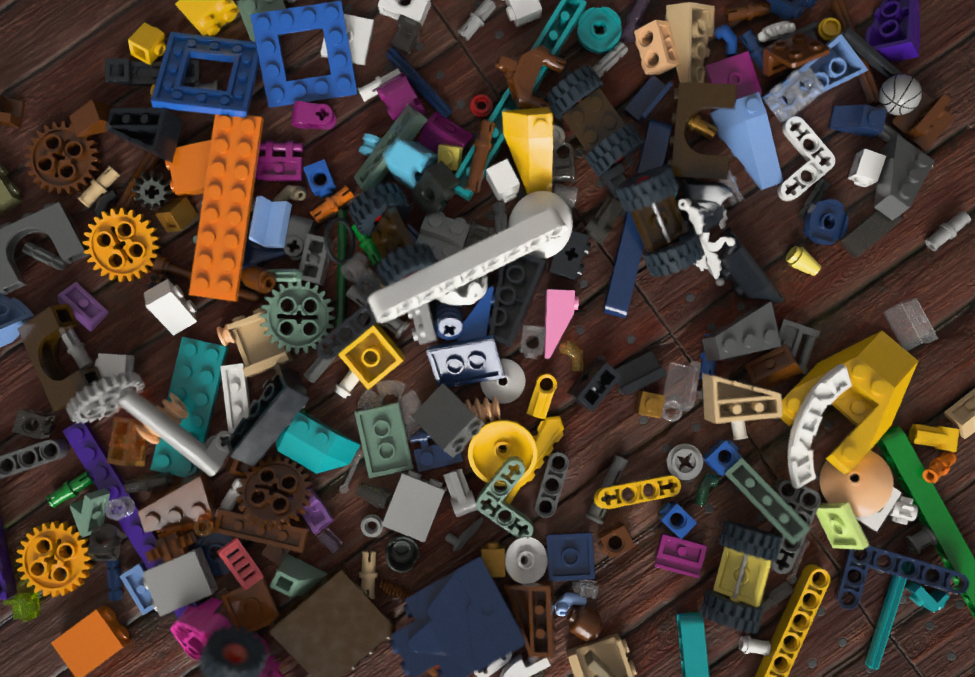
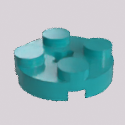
M593 7L586 10L581 15L577 26L576 35L580 44L586 50L598 55L612 50L619 42L622 33L620 17L608 7ZM602 25L604 27V34H596L594 26L600 27Z

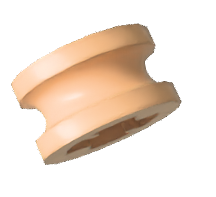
M229 323L225 324L224 328L217 327L219 339L224 346H227L229 342H236L232 331L227 328Z

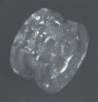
M674 401L665 402L662 418L670 422L679 420L682 415L681 406ZM670 405H674L673 409H677V413L672 414V418H669V414L665 412L666 409L670 408Z

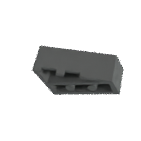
M898 134L881 148V154L885 155L886 159L880 173V181L876 186L874 208L891 220H894L910 208L935 162Z
M772 302L755 305L746 313L736 317L732 322L703 338L707 362L780 347L781 343Z

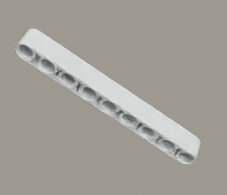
M550 208L375 292L369 297L368 302L378 322L389 321L562 237L568 228L555 208Z

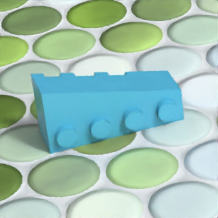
M399 139L395 144H390L384 155L386 157L385 162L394 180L412 191L425 170L435 165L438 159V154L419 142Z

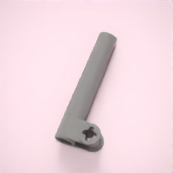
M129 388L118 400L121 406L208 476H213L223 465L225 458L229 454L227 441L232 435L230 432L221 431L216 436L209 437L203 444L134 389Z

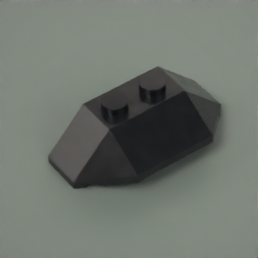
M728 227L720 232V237L727 236L735 240L733 246L727 245V242L723 244L722 248L718 250V258L721 260L720 265L722 267L720 275L725 280L728 279L733 285L731 288L736 296L742 297L743 300L771 301L772 304L783 302L785 300L737 238L733 230Z

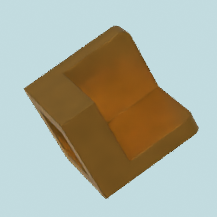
M187 197L172 198L170 202H167L155 213L167 232L182 231L198 216Z

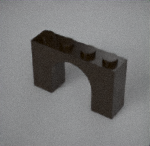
M679 82V88H675L674 102H677V111H673L672 125H675V135L670 136V148L673 149V156L668 159V165L671 166L674 176L728 180L730 156L703 155L693 150L687 140V127L690 120L700 111L706 109L735 110L737 84Z
M69 303L50 306L17 328L54 412L68 408L67 404L71 403V398L77 397L76 393L85 391L84 387H91L93 382L102 380L97 366L79 370L70 375L59 362L57 345L60 337L78 325Z

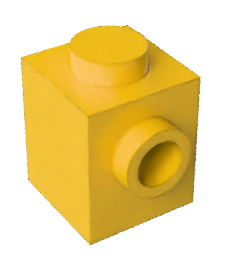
M145 22L128 39L131 55L149 65L165 53L164 33Z

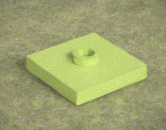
M849 502L820 503L816 515L832 548L865 549L869 546Z

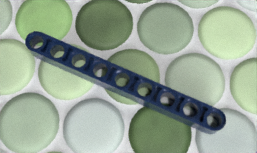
M649 119L644 136L645 144L641 148L635 176L641 172H646V170L663 165L672 124ZM630 211L626 212L603 306V313L621 318H626L644 246Z

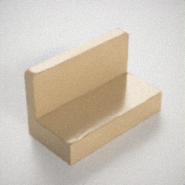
M975 388L944 412L945 417L959 427L961 437L964 439L975 432Z

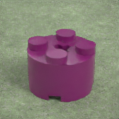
M404 72L376 88L380 98L387 105L388 108L386 109L392 120L396 121L407 105H410L421 114L426 113Z

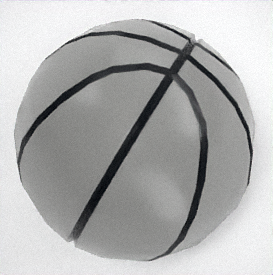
M905 74L890 77L882 84L879 91L881 107L887 109V113L893 115H904L913 111L922 98V89L919 82L912 76Z

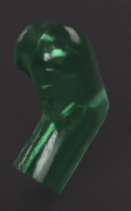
M707 473L703 476L697 489L695 499L697 505L706 506L710 486H718L719 477L717 475Z

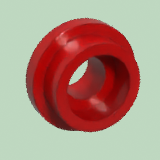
M484 94L475 96L470 104L471 111L477 117L488 116L493 109L492 100ZM483 103L486 105V108L480 110L477 106Z

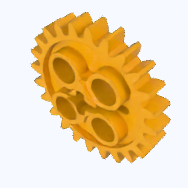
M116 208L111 209L110 214L103 211L101 212L103 219L94 217L97 224H88L92 232H84V235L89 237V241L83 242L84 245L89 246V249L85 250L84 254H91L92 256L87 262L96 263L93 270L101 268V276H106L110 273L109 279L115 280L118 276L119 282H123L126 277L128 281H133L134 275L138 279L142 278V271L145 273L151 272L148 265L153 266L154 261L152 258H156L159 255L155 253V249L161 248L160 245L155 244V241L159 240L160 237L153 236L157 228L148 227L151 220L143 222L144 214H139L135 217V210H130L127 214L126 208H120L119 214ZM126 223L132 229L129 236L125 235L122 230ZM112 227H115L116 234L112 231ZM104 234L109 235L111 243L108 246L102 241ZM121 241L126 242V245L123 247V249L119 248ZM136 244H139L143 249L141 256L134 253V246ZM116 254L122 258L121 266H117L114 263L113 259ZM129 257L132 258L133 263H130Z
M58 520L51 524L47 522L42 524V527H34V532L26 534L28 539L20 542L25 548L17 550L22 557L17 559L16 562L23 565L17 571L25 572L21 580L28 578L30 581L27 587L35 585L34 593L43 589V596H47L50 593L52 597H56L60 593L64 596L69 591L73 592L78 589L77 585L80 586L85 583L83 578L91 575L87 569L94 567V565L88 561L95 558V555L88 554V551L94 547L86 546V543L90 540L89 537L82 539L79 532H75L77 525H72L68 528L67 521L61 524ZM45 540L49 542L50 549L45 547ZM67 545L72 548V555L67 552ZM39 563L44 565V572L40 570ZM61 568L66 570V577L62 575Z

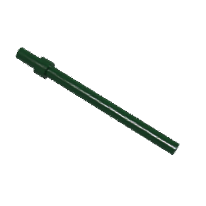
M338 210V217L347 221V211ZM338 221L337 259L343 260L347 257V228ZM337 263V318L334 319V328H337L347 320L346 263Z

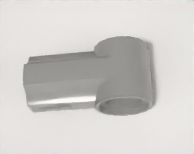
M462 468L444 474L443 476L451 495L450 501L456 517L478 510L476 499L472 490L470 491Z

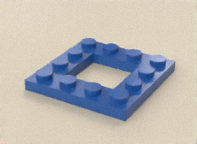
M342 1L250 14L269 108L291 105L295 101L311 102L358 94ZM323 29L331 75L288 81L279 35Z
M170 32L151 98L152 107L247 118L260 62L256 42ZM190 58L233 63L227 91L183 86Z

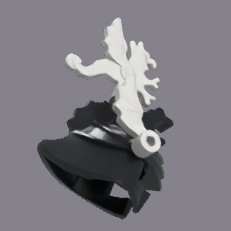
M689 178L687 183L686 179H682L679 189L685 191V196H676V203L687 230H696L705 252L702 259L697 261L696 266L701 271H704V268L708 269L710 267L714 278L717 279L720 276L722 267L720 265L721 260L714 251L720 250L725 242H727V245L733 246L735 240L732 237L728 238L726 236L720 237L715 243L709 242L710 228L718 224L720 229L725 227V221L728 218L726 216L727 210L724 209L723 203L727 198L733 196L734 191L729 186L719 182H705Z

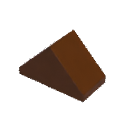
M91 100L69 116L76 137L108 132L105 130L109 112L111 108L116 107Z

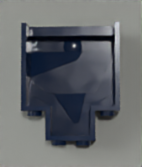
M481 557L406 598L407 604L403 607L409 619L414 617L415 621L391 634L392 640L389 641L394 653H400L403 659L400 665L405 675L411 674L412 677H417L436 665L440 667L436 670L439 677H467L526 644L521 631Z

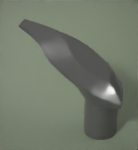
M481 517L475 521L468 529L463 531L459 538L449 532L445 541L454 546V552L460 550L477 532L484 519Z

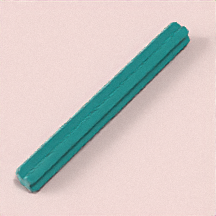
M906 561L902 563V572L910 571L911 562ZM892 575L865 661L866 666L878 670L907 581V579Z

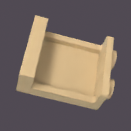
M262 308L254 310V315L247 318L245 315L232 319L233 323L227 325L228 330H231L243 359L245 365L243 371L246 377H252L275 367L277 362L283 365L293 361L290 351L289 353L285 351V345L278 349L276 348L278 341L270 343L269 339L272 335L265 336L263 334L268 328L260 326L262 322H265V318L259 317V314L266 312Z
M618 633L566 650L574 677H594L596 675L587 667L584 655L589 650L609 668L615 677H633L637 675L633 661L628 662L626 653H629L626 640H621Z

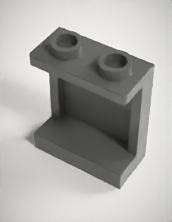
M443 383L411 416L438 446L452 457L460 453L485 424Z

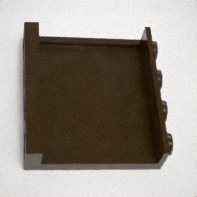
M341 562L271 622L269 632L312 677H343L347 671L354 670L360 664V660L366 655H372L381 642L389 640L391 634L396 632L395 630L397 629L396 620L394 618L390 620L348 575V568Z

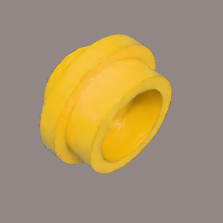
M835 18L822 20L817 29L818 35L825 41H830L837 37L841 32L840 22Z

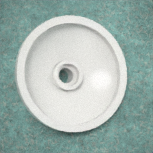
M536 191L523 197L513 208L508 223V228L550 208H555L568 230L562 237L527 253L540 259L549 258L557 254L568 242L573 227L572 213L568 204L560 196L548 191Z

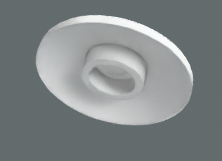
M501 359L505 377L507 378L506 385H500L499 379L480 382L486 397L492 401L493 396H496L501 404L516 400L522 394L525 387L523 370L516 362L509 359Z
M522 537L510 544L505 554V567L513 580L522 584L534 583L546 571L548 564L547 553L544 546L538 540L531 537L528 539L527 537ZM522 556L525 557V563H524V564H521V557H522Z

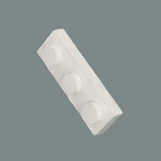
M244 363L220 366L228 432L233 434L241 419L249 416L250 398L247 377L243 371Z

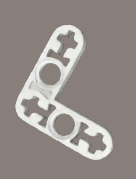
M797 116L789 118L783 124L782 130L786 138L807 162L778 187V195L783 201H792L800 196L835 165V157L808 124L801 117ZM797 124L798 128L792 132L790 128L792 125ZM802 133L806 134L799 140L797 139ZM805 139L813 141V150L809 151L804 148L803 142ZM818 149L821 151L816 156L812 157V154L817 152ZM826 158V165L821 166L819 162H821V159ZM803 170L811 173L812 179L810 182L802 180L801 172ZM797 183L799 186L792 190V194L787 195L785 193L786 187Z

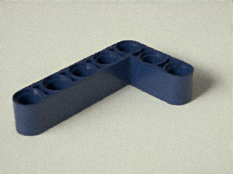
M869 544L864 549V555L861 558L854 557V549H846L834 597L843 608L849 610L856 608L860 602L869 568L955 594L966 592L969 588V580L964 574L954 569ZM881 554H886L888 557L885 565H878L877 558ZM910 561V571L902 572V563ZM933 568L935 576L933 579L927 580L925 573L928 569ZM852 569L858 570V577L855 580H848V572ZM953 576H958L959 584L951 587L950 579ZM844 592H851V601L842 602V594Z

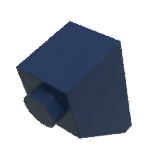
M869 105L834 106L828 129L873 138L883 132L887 109Z

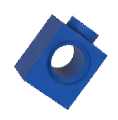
M325 159L303 167L311 190L316 197L324 198L330 196L337 189ZM319 176L327 177L323 185L316 184Z
M723 439L718 440L702 456L709 467L720 476H723L741 458L737 452L739 448L731 440L726 441ZM721 450H726L727 458L725 461L720 462L718 454Z
M674 501L665 503L660 508V514L657 516L680 539L697 524ZM679 513V522L672 524L670 522L671 515Z

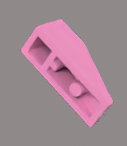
M547 289L544 359L551 357L574 315V310H578L579 296H575V290Z

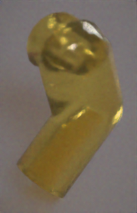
M572 341L562 342L559 350L562 354H567L572 358V371H583L582 350Z

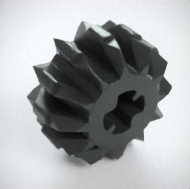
M151 170L150 177L145 172H142L140 174L142 180L139 178L134 179V183L138 186L132 187V192L138 193L134 197L135 201L143 199L142 207H145L148 202L150 203V209L154 210L155 203L162 208L164 206L162 200L170 202L171 198L167 194H171L173 191L171 188L166 187L170 184L169 179L161 181L164 177L163 173H160L158 177H154L155 172ZM150 185L155 186V190L158 188L154 195L150 194V190L147 191Z

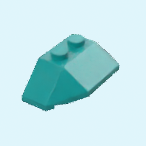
M303 410L297 413L292 423L283 430L276 441L277 451L316 474L350 465L361 446L358 442Z

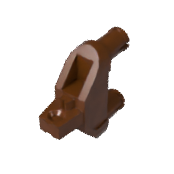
M541 45L520 57L512 56L510 59L501 55L498 57L495 67L505 72V77L508 78V88L517 108L550 107V102H546L532 93L540 68L544 65L560 74L565 67L563 64H566V59L550 53L546 46Z

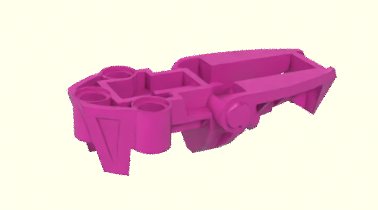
M210 598L197 608L189 606L170 628L186 654L192 659L200 660L206 641L216 629L219 631L223 626H226L227 630L230 628V623L225 617L220 614H213L223 602L219 599ZM255 632V634H254V637H255V638L258 637V636H260L259 634H257V633ZM262 638L261 644L265 643L267 647L265 650L267 658L259 677H284L278 669L281 665L280 661L274 663L275 655H268L270 651L269 643Z

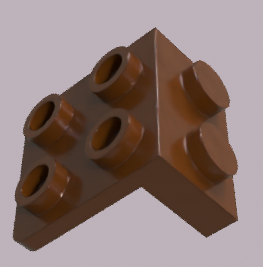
M796 33L790 38L776 41L772 45L763 48V74L769 77L790 67H799L828 55L830 47L807 36L805 33Z

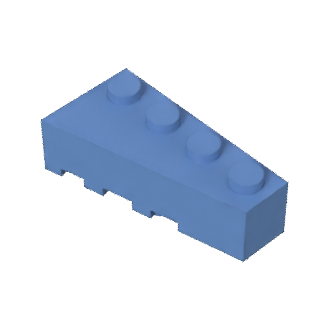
M842 34L825 44L830 47L828 55L797 67L762 97L775 115L868 71Z

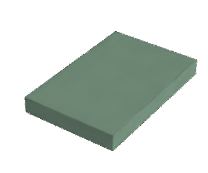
M400 402L355 411L369 478L414 469Z

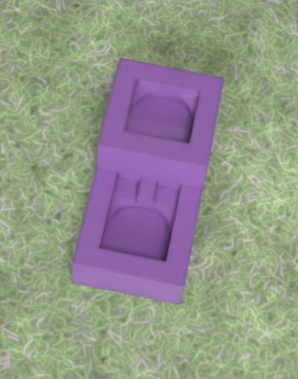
M311 488L309 491L312 492L313 497L306 498L310 501L311 505L303 506L306 514L301 515L312 532L318 534L335 519Z

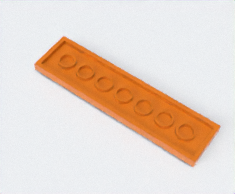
M215 114L189 295L238 302L264 122L262 117L247 115V118Z

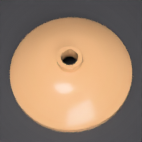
M869 451L850 472L844 475L827 460L821 469L820 488L828 503L849 502L855 517H862L878 512L887 504L893 491V476L884 459L878 454ZM857 475L860 479L858 482H852L850 480L851 476Z

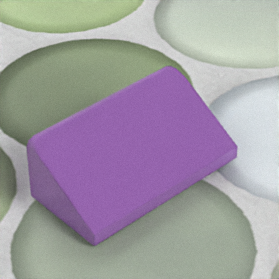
M77 282L58 294V302L61 305L69 303L75 318L90 332L109 313Z

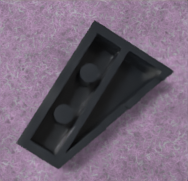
M111 108L105 130L128 144L172 163L183 121L166 108Z

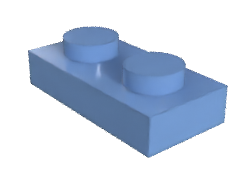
M143 562L120 575V578L142 615H145L154 608L150 591L143 584L144 576L142 573L147 570Z

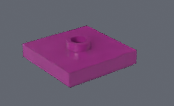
M749 51L704 67L709 83L737 84L736 100L757 92L762 95Z

